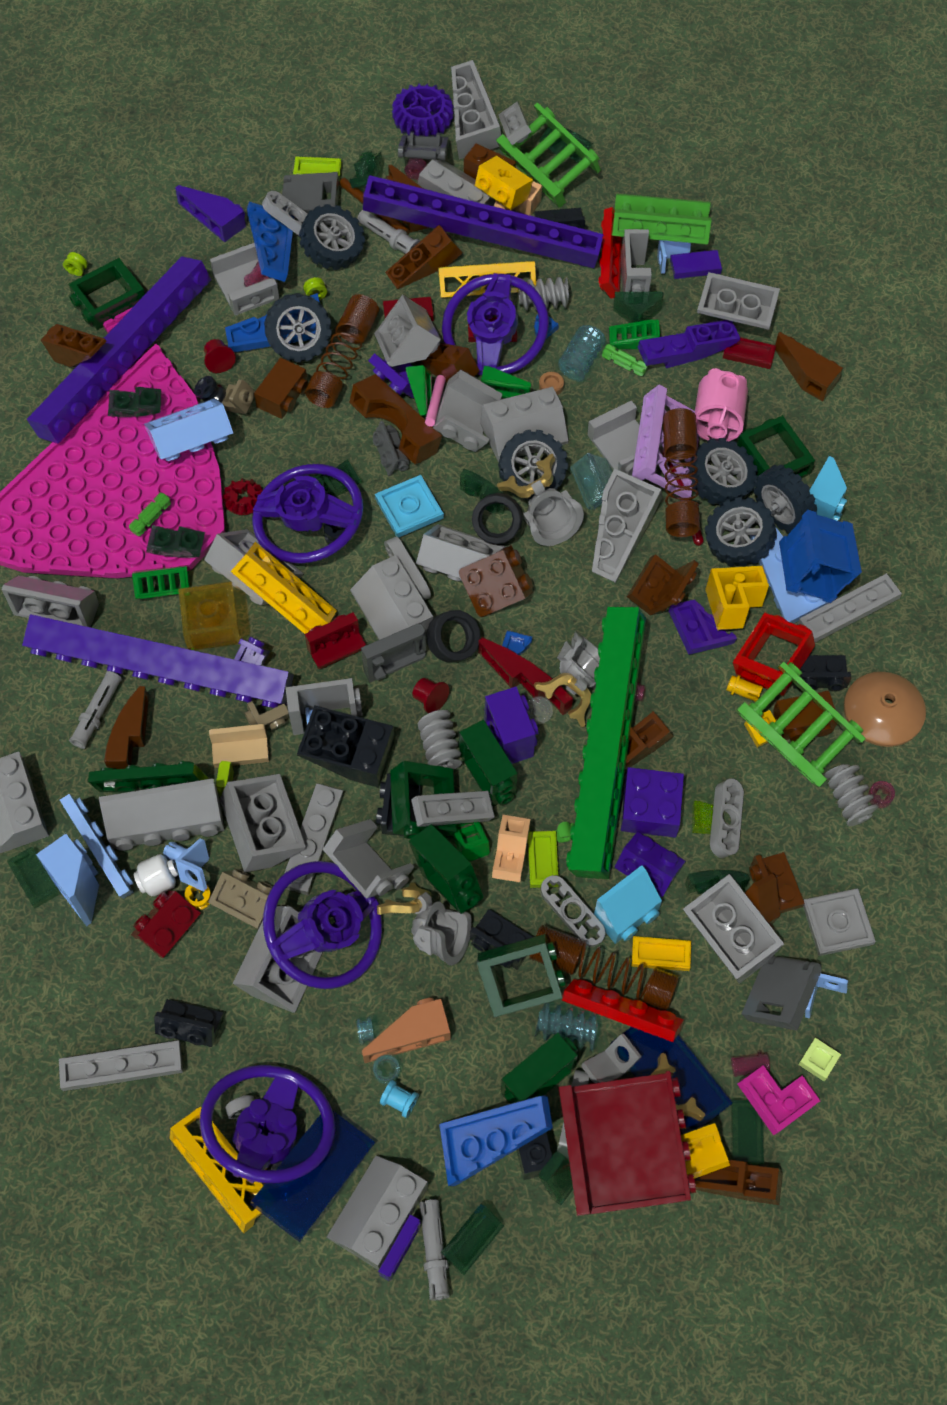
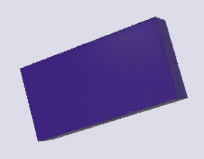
M718 250L670 256L674 279L707 276L708 272L721 274L722 271Z
M411 1214L378 1271L379 1275L388 1281L392 1280L421 1228L420 1220Z

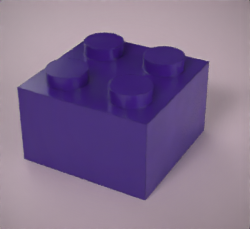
M517 687L485 696L484 720L511 764L534 757V747L537 746L536 735H538L535 720L529 719L527 714L529 707L526 697L524 695L520 696Z
M628 767L625 778L620 831L676 838L680 827L684 774Z

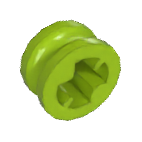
M70 252L67 255V259L63 262L65 270L76 276H81L84 269L88 266L86 259L75 252Z
M319 277L311 278L303 285L306 295L311 296L318 293L319 300L323 299L327 294L324 281Z

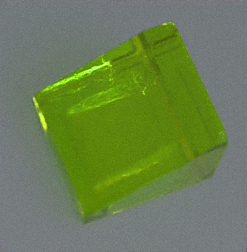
M702 801L693 802L692 833L711 834L714 805Z

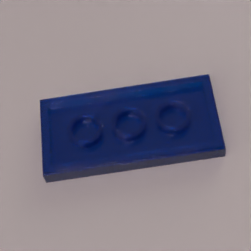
M630 1027L622 1033L625 1034L641 1055V1058L629 1069L635 1078L650 1076L657 1069L658 1057L661 1053L666 1054L668 1064L675 1068L671 1078H678L680 1097H674L675 1104L683 1105L693 1097L696 1100V1106L705 1113V1117L701 1121L690 1116H684L686 1128L680 1129L681 1135L704 1127L732 1105L731 1100L679 1035L674 1042L634 1027ZM619 1046L617 1049L619 1058L624 1062H628L629 1053L627 1049Z
M334 1111L335 1136L332 1147L325 1159L310 1173L298 1179L282 1183H265L250 1204L298 1242L303 1240L375 1144L372 1139ZM321 1114L276 1170L296 1166L315 1152L323 1133Z

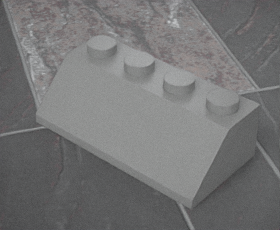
M214 779L99 797L106 836L112 849L124 851L133 848L134 845L145 844L147 846H155L164 840L185 841L190 836L202 835L210 837L216 835L219 831H224L221 801Z

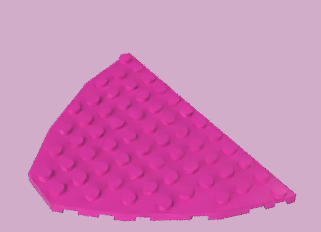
M155 344L130 367L59 444L52 442L0 491L1 566L23 573L104 578L132 577V573L137 570L187 566V570H192L208 553L216 535L225 533L221 473L211 442L205 443L204 448L195 452L186 450L180 453V457L166 461L165 458L160 459L145 429L144 423L198 404L195 394L181 375H178L170 360L164 356L159 345ZM162 492L170 498L171 504L165 510H161L162 514L149 527H145L146 531L141 536L133 534L130 531L129 524L134 519H139L137 516L150 502H155L154 498Z

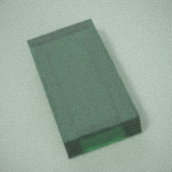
M33 847L7 860L34 909L60 894L38 859Z
M732 1100V1160L747 1162V1164H763V1120L749 1100Z
M557 1151L538 1174V1177L552 1200L562 1205L573 1191L570 1164L567 1158Z
M480 1204L441 1251V1254L461 1274L465 1275L504 1225L486 1206Z

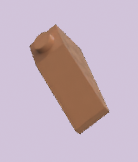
M422 999L417 1002L416 1006H412L362 1050L364 1063L451 1040L450 1029L441 999Z

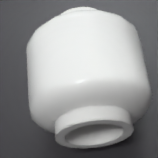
M158 854L140 862L137 866V872L134 873V878L141 893H147L154 897L163 891L166 892L173 889L176 884L175 876H178L179 873L173 859L168 861L165 856Z

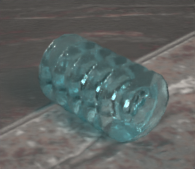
M590 325L580 326L576 330L575 335L558 362L561 372L566 377L578 382L585 378L589 367L593 365L598 352L601 351L602 345L605 344L606 338L601 330Z
M547 1002L540 1009L534 1038L542 1031L544 1041H548L551 1034L555 1035L558 1032L562 1038L563 1036L568 1037L572 1042L577 1039L579 1049H582L586 1042H589L590 1051L593 1052L599 1022H597L596 1013L593 1012L588 1020H585L584 1010H580L578 1015L574 1017L573 1008L571 1007L563 1015L561 1005L558 1004L554 1011L550 1012V1005Z

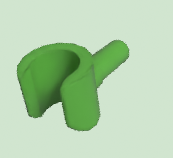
M562 822L558 825L556 838L559 843L571 840V826L575 823Z

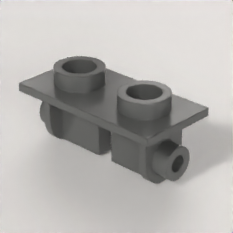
M380 421L376 431L373 433V443L380 454L381 464L385 467L388 476H391L394 469H399V471L407 470L409 460L399 449H395L399 448L400 438L396 428H393L392 425L385 426L384 422Z

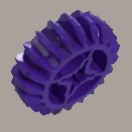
M418 83L416 87L409 85V89H402L401 94H396V98L393 101L392 117L394 118L396 128H400L402 134L407 133L410 135V132H414V135L436 136L437 133L444 134V130L449 128L453 119V104L450 96L445 93L444 89L438 90L437 85L430 87L428 83L425 86H421Z

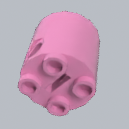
M715 368L709 370L708 375L704 376L700 381L695 414L696 431L701 438L705 440L725 438L726 441L730 442L741 434L748 395L747 380L744 376Z

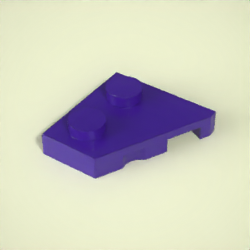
M696 600L681 602L677 605L673 604L668 610L688 655L731 645L737 640L734 633L728 634L723 629L717 630L713 615L708 614L704 607Z

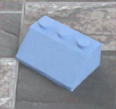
M215 398L144 423L160 459L165 458L166 461L180 457V453L186 450L190 452L201 450L204 448L205 443L211 441L214 443L223 442L228 439L227 435L233 434L224 405Z
M64 834L36 855L55 886L84 924L88 926L92 923L99 888L95 878L98 872L92 865L93 862L86 854L87 851L79 840L76 839L72 842L68 835Z

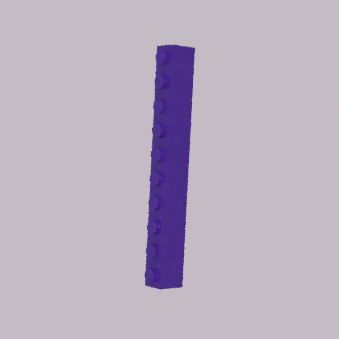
M371 175L368 177L363 196V211L431 228H436L440 225L447 232L594 268L603 239V234Z
M181 256L104 337L107 342L90 359L79 363L27 418V421L39 438L59 444L211 281V278L201 260Z
M32 614L29 615L22 646L31 648L30 653L46 657L47 652L57 654V660L72 663V659L75 658L82 660L81 665L96 669L98 664L107 666L106 671L123 674V670L133 671V677L148 680L149 675L159 677V683L174 686L175 681L185 683V689L200 692V688L204 687L210 689V694L220 697H226V693L236 695L235 700L247 703L251 702L252 699L262 700V706L276 708L279 704L287 706L285 687L292 686L294 674L284 670Z

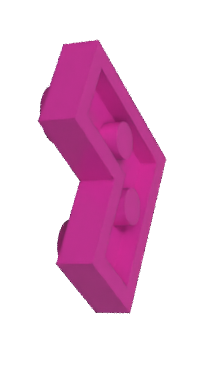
M764 1065L737 1083L773 1135L780 1132L820 1102V1099L803 1076H800L781 1090Z

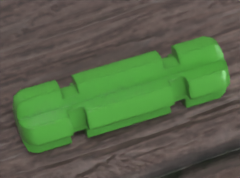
M611 344L605 346L602 353L604 358L610 361L613 359V363L629 371L634 370L633 373L639 376H644L648 369L644 361H637L636 357L621 349L617 351V347Z
M162 492L154 498L155 502H150L137 516L139 519H134L129 524L130 531L133 534L141 536L146 531L145 527H149L162 514L161 510H165L171 504L170 498Z

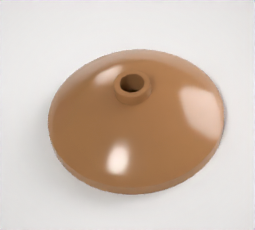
M872 672L861 676L849 687L844 699L846 720L848 722L851 719L864 730L861 734L866 738L865 741L874 745L893 747L905 744L920 732L925 722L926 707L921 693L910 681L894 673ZM888 698L892 700L893 703H887L885 699Z

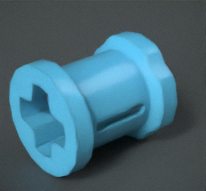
M391 1080L382 1094L380 1104L383 1106L388 1104L402 1112V1116L407 1118L416 1105L419 1094L416 1092L410 1093L397 1086L396 1081Z

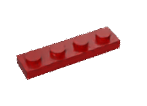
M613 207L604 209V218L601 221L603 230L601 243L602 257L599 260L601 266L599 285L610 298L620 296L622 236H612L615 214Z
M573 979L563 993L562 1001L671 1042H674L682 1029L684 1019L676 1017L672 1012L654 1009L642 1001L630 1000L620 996L615 991L603 990L592 986L590 982L585 980Z

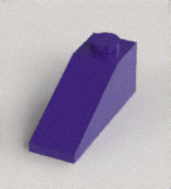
M180 185L175 187L178 204L222 241L226 242L246 227L244 210L240 205H235L228 198Z

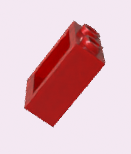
M768 613L763 614L732 662L736 676L740 675V678L756 685H761L766 689H769L783 674L781 671L754 661L771 634L799 645L787 665L790 662L793 663L799 670L815 647L813 632L808 627L802 624L790 623L779 615L773 616ZM792 681L779 693L780 695L784 696Z

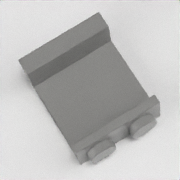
M624 229L621 253L623 307H647L651 268H631V265L645 264L649 229Z
M254 243L210 259L213 276L235 316L279 299L275 279L261 274Z
M460 370L448 380L433 429L442 433L443 436L460 443L464 448L476 452L489 441V438L482 435L484 430L480 424L483 404L501 400L502 393Z
M632 400L589 421L587 434L613 470L615 468L631 476L640 426L635 420L637 407ZM660 444L659 451L663 455L664 448L662 444Z
M352 678L285 687L293 735L304 734L302 714H306L305 707H309L311 710H313L314 705L331 710L350 708L351 715L362 716L359 688H353Z
M371 819L337 829L322 849L366 899L376 895L383 896L394 888L396 890L401 889L409 881L408 875L414 868L409 863L391 870L367 844V841L377 829L376 824Z

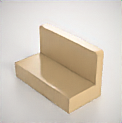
M264 724L209 730L214 768H218L221 761L231 762L232 766L269 762L268 738Z

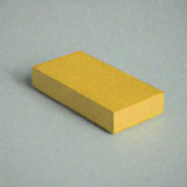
M633 936L631 967H638L644 962V968L656 967L666 970L690 971L691 941Z

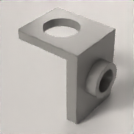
M621 1034L605 1051L586 1060L581 1067L594 1084L615 1081L621 1078L641 1058V1055L625 1034ZM619 1046L627 1049L629 1053L628 1062H624L619 1058L617 1054Z

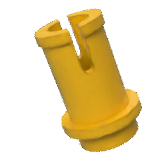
M732 675L726 690L731 692L730 695L732 696L735 693L756 702L763 686L740 678V675H737V677Z

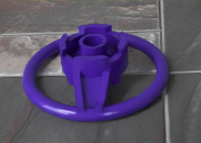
M494 273L483 275L463 285L450 299L442 321L443 340L445 344L456 346L452 336V319L456 308L470 292L488 285L483 296L477 298L475 302L472 301L467 311V322L477 345V366L480 370L477 375L482 376L484 366L511 374L528 365L542 349L549 326L547 308L537 290L523 279L509 274ZM514 286L526 293L533 301L538 312L539 328L533 345L522 357L507 365L499 366L503 344L511 341L518 326V314L511 301V287ZM493 315L497 316L495 321L489 322L488 319H492Z
M307 464L289 469L274 478L258 495L252 516L255 537L262 548L273 557L285 562L310 563L327 558L344 547L356 533L363 515L362 494L356 482L347 473L336 467L325 464ZM322 474L339 480L350 492L353 506L327 494L316 478L303 475ZM292 479H295V481H292V482L288 483V484L284 487L283 484H285L286 482H288V481H290V480H292ZM263 517H280L286 527L296 531H317L322 527L323 523L346 529L335 541L319 550L294 553L280 549L268 539L263 528Z
M313 861L293 867L274 884L264 906L263 932L270 954L288 976L306 986L318 989H334L348 985L368 970L379 951L382 938L381 915L377 914L379 903L374 896L366 899L335 863ZM311 873H328L342 878L357 890L346 895L336 892V890H330L314 896L304 905L303 910L299 912L298 922L280 936H276L275 912L278 901L284 890L296 879ZM369 914L371 934L368 947L362 959L349 971L333 977H318L300 970L289 960V958L313 949L321 953L333 952L350 946L359 938L360 934L358 933L361 921ZM333 917L335 923L332 924V926L328 921V918Z
M256 1065L241 1068L227 1074L211 1088L202 1104L200 1130L210 1154L220 1165L232 1172L233 1176L242 1177L251 1183H282L298 1179L310 1173L325 1159L334 1141L335 1119L326 1096L308 1078L284 1067ZM257 1077L274 1078L263 1099L253 1100L250 1106L245 1108L238 1116L233 1137V1145L235 1144L239 1151L237 1160H235L222 1148L215 1136L212 1125L214 1107L221 1095L238 1082ZM299 1087L313 1099L321 1113L323 1121L321 1141L315 1152L300 1164L282 1170H265L269 1167V1164H275L280 1161L282 1163L285 1162L292 1153L297 1133L296 1115L292 1112Z

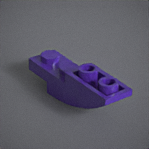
M724 320L687 326L685 333L640 340L638 349L646 366L664 363L666 368L697 361L720 352L739 342L740 336L733 321Z

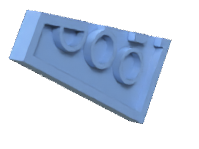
M776 528L777 538L774 539L775 545L773 549H769V554L765 558L761 557L758 560L760 565L763 566L777 609L779 608L782 617L788 622L795 623L799 621V618L828 604V602L801 592L794 593L786 590L779 541L783 536ZM750 535L749 538L753 540L756 535Z
M70 794L60 799V802L119 897L124 899L132 894L133 891L130 885L133 884L131 877L125 869L122 871L119 869L115 862L118 860L116 853L110 845L106 847L101 838L104 834L95 821L91 822L87 815L89 810L80 797L76 799Z

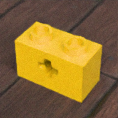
M495 156L479 165L474 186L511 210L528 200L533 179L500 157Z

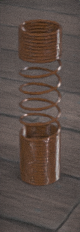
M355 294L350 298L335 329V334L331 337V344L326 347V354L321 357V364L317 366L316 372L313 374L305 390L306 397L313 404L322 408L334 406L343 387V382L340 379L348 377V372L345 369L353 367L350 359L358 357L355 350L362 348V343L366 340L379 313V307L372 298L362 294ZM338 335H340L346 341L354 344H360V346L358 348L351 347L344 343ZM337 336L340 342L333 343L334 337ZM333 344L344 345L355 352V357H347L341 354ZM332 346L336 352L328 353L329 347ZM329 354H336L346 358L351 364L350 367L338 365L330 358ZM327 355L331 362H323L324 357ZM324 364H331L341 368L346 373V376L339 377L332 374ZM322 365L327 372L318 371V369Z
M686 408L672 409L663 416L664 456L667 459L664 463V467L667 470L664 478L667 482L665 491L668 494L665 498V503L668 506L665 510L666 531L676 537L692 536L700 529L699 504L690 500L699 494L697 490L690 488L698 484V480L691 476L698 471L696 466L691 465L698 458L695 455L697 453L696 414ZM692 456L695 457V459H694L693 461L683 462V463H681V462H675V461H673V460H670V459L683 460V459H688V458H690V457H692ZM668 461L680 464L670 469L667 468ZM683 466L695 468V472L690 474H677L671 472V470ZM671 473L680 477L668 481L667 474ZM683 478H690L696 481L695 484L689 486H679L671 483ZM669 484L681 488L671 493L667 490ZM683 490L696 492L695 496L689 498L676 497L671 494ZM671 496L681 501L669 505L668 497Z
M540 926L536 936L546 934L548 943H554L558 959L554 960L557 970L562 969L565 974L573 975L581 956L578 976L581 979L586 975L597 955L593 983L599 982L611 961L607 982L608 990H610L615 985L626 965L622 984V994L625 995L641 969L636 999L640 1000L643 997L642 1002L665 1011L668 1010L679 976H676V974L673 975V973L671 974L654 967L648 982L639 996L645 965L642 962L638 966L625 990L630 958L627 957L610 986L616 956L615 951L609 956L596 980L601 954L600 946L597 947L588 966L581 975L587 942L549 928V926ZM540 952L529 955L530 960H535V962L543 963L544 965Z

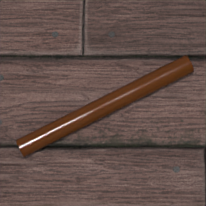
M342 178L339 185L363 204L364 193L349 180ZM375 214L396 230L403 229L409 235L410 230L397 219Z

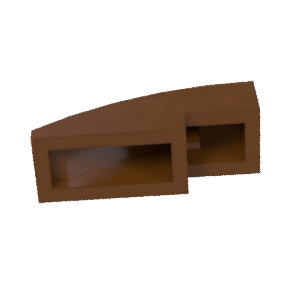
M145 686L138 687L116 719L107 743L104 758L108 768L126 769L127 766L132 765L133 747L145 746L149 696Z
M654 711L636 726L630 728L625 771L628 767H632L674 737Z
M729 1160L730 1166L694 1178L695 1187L698 1191L747 1201L780 1205L783 1174L778 1168L748 1165L747 1162Z

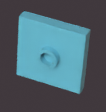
M421 475L375 494V500L398 538L444 518V513Z

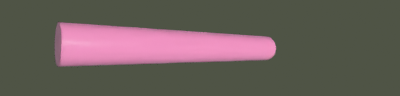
M443 375L436 377L425 420L427 426H434L446 381Z

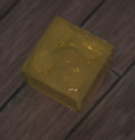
M232 581L178 589L183 636L187 649L197 650L238 644L241 637Z

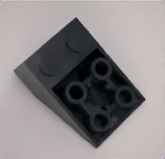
M314 705L297 751V756L349 780L379 788L395 742L394 726Z

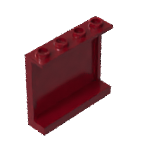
M665 1071L666 1073L595 1084L559 1087L577 1216L691 1201L690 1194L696 1193L694 1175L693 1173L687 1174L685 1161L691 1160L688 1141H681L680 1129L686 1128L683 1109L676 1110L674 1097H680L678 1078H671L670 1071Z

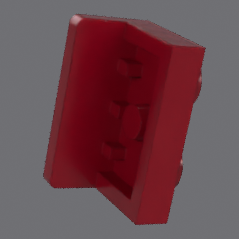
M354 612L340 615L332 622L323 626H315L308 633H305L307 650L318 669H322L361 651L362 647L366 646L359 633L358 619Z
M163 891L153 901L152 905L154 908L149 914H143L133 925L135 930L131 935L135 939L141 940L160 958L166 956L201 914L176 891H168L167 893Z

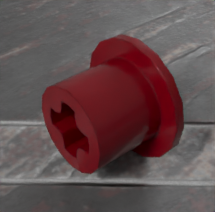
M212 339L205 344L204 363L210 372L222 373L232 368L236 356L230 347L225 346L224 342L219 339Z
M424 677L414 686L412 696L424 704L425 712L431 713L443 707L449 695V686L445 682H438L436 684Z

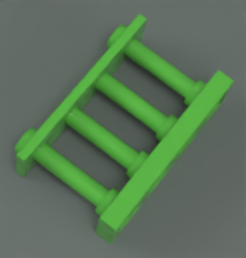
M537 102L534 107L539 117L529 125L532 132L529 133L524 141L516 142L512 145L503 134L496 141L501 152L507 158L516 161V167L525 175L533 179L534 182L541 184L542 192L560 208L566 203L563 196L564 188L589 166L598 174L601 171L598 164L600 159L592 149L587 150L554 119L555 115L548 107L543 108ZM546 124L552 132L531 152L523 154L520 151V146ZM561 138L567 146L544 167L537 168L534 165L535 160ZM575 152L582 158L558 182H552L549 179V174L572 153Z
M616 194L612 236L624 237V229H649L648 239L708 244L711 218H709L710 202Z
M783 661L777 666L783 674L755 703L751 702L748 705L746 702H743L735 711L815 787H820L827 780L822 775L825 772L824 768L852 738L857 743H862L866 739L861 734L864 730L852 719L848 722L800 677L802 672L793 663L790 662L787 665ZM792 681L803 693L775 723L771 722L768 724L761 718L764 714L762 711ZM812 700L824 712L795 742L791 741L788 743L782 737L783 729ZM833 719L844 732L816 761L812 760L809 763L802 756L804 753L803 749Z

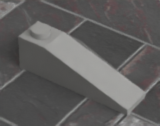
M614 468L603 490L592 567L593 573L614 583L617 582L663 497L660 488Z

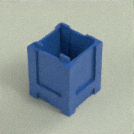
M807 509L802 515V520L787 536H784L779 541L787 591L801 592L831 603L837 598V594L862 572L853 524L850 522L833 520L817 515V512Z

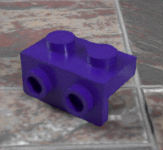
M374 353L368 360L375 367L373 372L382 380H385L387 377L392 382L389 386L399 395L404 392L411 398H414L406 373V367L413 365L406 363L391 367L387 364L386 360H383Z
M637 832L623 848L615 868L628 876L642 865L646 869L658 895L663 897L686 861L678 857L674 852L668 851L655 843L651 838Z

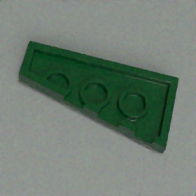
M181 761L174 765L155 763L150 767L130 765L126 769L101 768L100 771L89 772L88 782L99 792L127 793L137 791V788L145 790L207 780L209 778L195 763Z

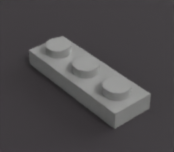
M515 102L498 115L505 134L512 145L516 142L524 141L529 133L532 132L518 102Z
M488 791L421 795L411 799L418 827L431 824L434 826L484 822L495 818Z

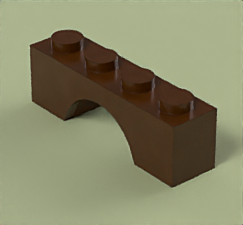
M374 374L353 384L349 403L365 418H382L396 425L402 433L398 449L412 463L416 465L437 453L442 435L433 429L432 426H427L425 419L381 378Z

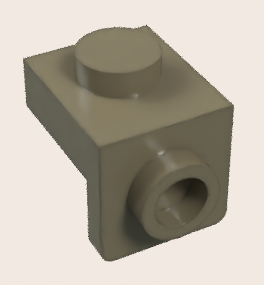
M239 379L236 385H228L225 398L221 403L224 405L225 411L246 414L254 399L255 391L244 380Z
M252 701L247 703L248 711L244 712L249 725L264 724L265 729L270 727L271 730L286 724L285 719L289 716L285 704L259 715Z

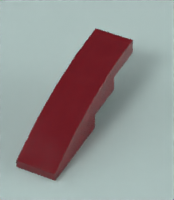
M483 637L478 640V653L510 688L521 684L537 703L546 697L543 691L537 690L534 687V683L548 682L553 678L510 649ZM558 686L549 701L562 715H565L572 709L573 698L561 686Z

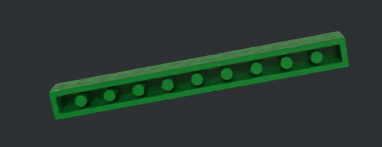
M607 607L606 617L602 619L604 634L603 641L598 645L600 661L599 667H596L594 672L595 692L591 694L590 698L592 714L591 718H588L586 725L588 740L587 744L583 746L582 752L584 767L580 771L578 779L580 794L575 799L576 820L575 824H572L570 831L572 847L566 857L568 870L580 878L609 880L646 623V617L639 607Z

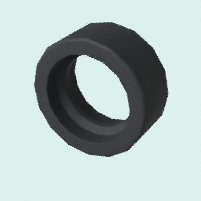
M502 493L489 494L481 499L472 514L473 529L481 539L492 544L506 543L512 539L521 528L523 519L521 507L517 501L509 495ZM491 504H503L512 513V525L504 533H492L483 525V512Z
M450 610L435 616L429 623L426 632L427 644L430 651L442 661H462L471 657L478 649L480 629L470 614L461 610ZM448 621L458 622L463 627L466 635L464 648L458 652L449 651L441 640L442 626Z

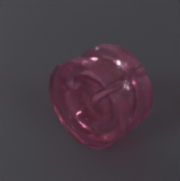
M409 158L404 172L410 179L418 181L419 174L427 164L423 159Z
M887 781L875 782L868 792V795L871 794L874 797L870 803L878 805V808L881 809L888 807L895 797L894 787ZM879 789L882 790L883 794H887L884 800L881 799L880 795H875Z

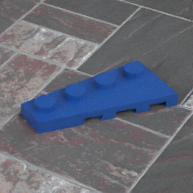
M249 202L247 213L261 274L285 282L288 275L293 231L266 212L262 205Z
M318 293L311 295V297L319 302ZM300 309L289 311L293 319L298 320ZM305 310L302 323L313 319L312 315ZM286 314L281 319L280 325H291L292 322ZM266 316L258 319L252 317L225 327L228 347L234 352L271 347L265 335L264 322ZM310 324L305 329L315 334L316 324ZM280 329L284 340L292 332L289 329ZM304 333L301 335L302 341L312 339V337ZM295 334L288 343L298 342L297 335Z
M539 1096L441 1123L440 1132L448 1186L460 1184L552 1129L548 1097Z

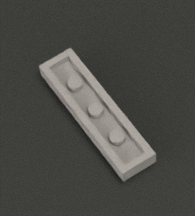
M886 573L799 618L798 624L808 627L813 632L814 642H817L900 599L902 593Z
M316 783L300 828L306 848L290 857L285 873L300 864L321 861L324 852L322 849L327 844L344 795L343 790ZM316 873L307 874L296 879L286 889L309 895Z
M179 1041L61 1058L59 1059L60 1089L67 1091L183 1073L181 1043Z

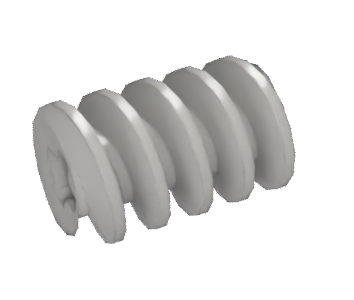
M557 277L555 285L551 278H547L545 285L542 279H537L535 286L532 279H528L527 282L540 294L546 308H548L549 302H552L554 309H556L559 301L562 302L564 308L567 307L569 299L567 277L564 284L561 277ZM518 289L519 305L523 304L525 311H528L530 303H532L534 309L537 310L531 298Z
M448 710L431 712L422 717L418 722V729L421 731L420 737L423 740V749L426 751V759L429 765L453 768L454 770L462 764V761L455 760L461 756V752L455 749L458 746V741L453 739L456 735L455 731L450 730L453 727V722L447 720L450 717V712Z
M846 764L830 769L825 773L824 777L830 779L828 785L831 789H835L833 796L839 799L837 805L839 808L844 809L842 815L848 819L847 826L850 827L870 819L873 816V812L878 809V805H868V802L874 798L871 794L865 796L863 794L869 789V786H859L858 784L864 779V775H854L860 769L859 765L850 766Z

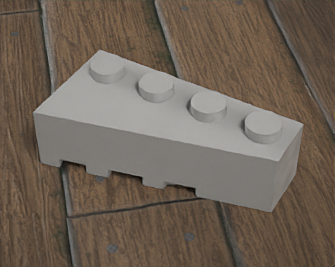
M471 60L451 67L455 135L459 159H463L475 143L490 150L499 147L496 140L501 136L500 125L474 61Z

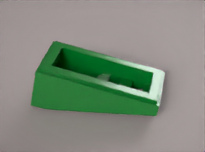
M646 320L609 326V344L617 347V349H638L640 340L660 337L659 320ZM617 334H621L622 340H617ZM627 334H631V338L627 339Z
M424 365L406 367V373L419 414L426 419L432 396L431 371Z
M484 366L481 382L502 393L501 398L506 399L531 392L530 382L498 369Z
M187 566L137 570L132 573L135 599L190 592ZM174 573H179L181 587L176 588ZM168 574L170 588L165 589L164 575ZM153 576L158 577L159 589L154 590ZM143 577L147 578L148 590L143 591Z
M471 822V826L462 829L458 828L470 823L456 824V832L452 834L458 851L469 862L485 857L490 853L489 841L480 822ZM476 834V836L463 839L466 836Z

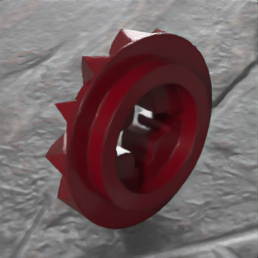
M242 477L237 482L232 480L231 484L224 489L222 496L224 505L234 514L253 513L257 497L263 490L261 485L256 484L253 479L249 481ZM247 491L248 497H243L239 500L238 493L243 494Z

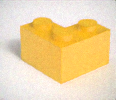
M763 566L711 569L705 591L717 630L743 628L749 608L762 607L769 587Z

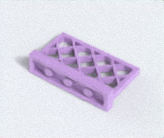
M657 385L643 399L632 476L640 480L646 478L665 488L667 484L665 478L655 473L656 465L660 466L664 475L667 472L664 467L667 459L663 458L659 451L660 444L664 448V432L661 429L663 416L666 413L664 407L666 405L671 410L686 408L694 413L695 411L666 395L667 388ZM697 434V448H698L699 435ZM691 457L688 458V459H684V460H685L686 462H690ZM688 466L685 469L678 467L675 468L677 471L675 473L687 474L690 469H688ZM671 473L667 474L668 481L676 477V475ZM689 478L681 479L684 486H689L692 483ZM676 480L671 482L672 484L678 485ZM670 484L668 485V488H667V490H669V491H671V492H673L674 490H677V489H681V488L674 487V486H672V485H670ZM683 490L674 494L682 498H689L692 491Z

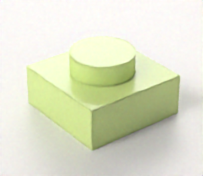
M815 1038L798 1065L822 1081H825L841 1054Z

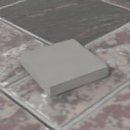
M858 888L804 899L805 904L803 908L818 956L875 944L876 941Z

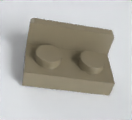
M237 868L222 872L208 903L258 929L263 921L264 906L273 886L262 881L256 883L248 879L250 876L248 873H244V871Z

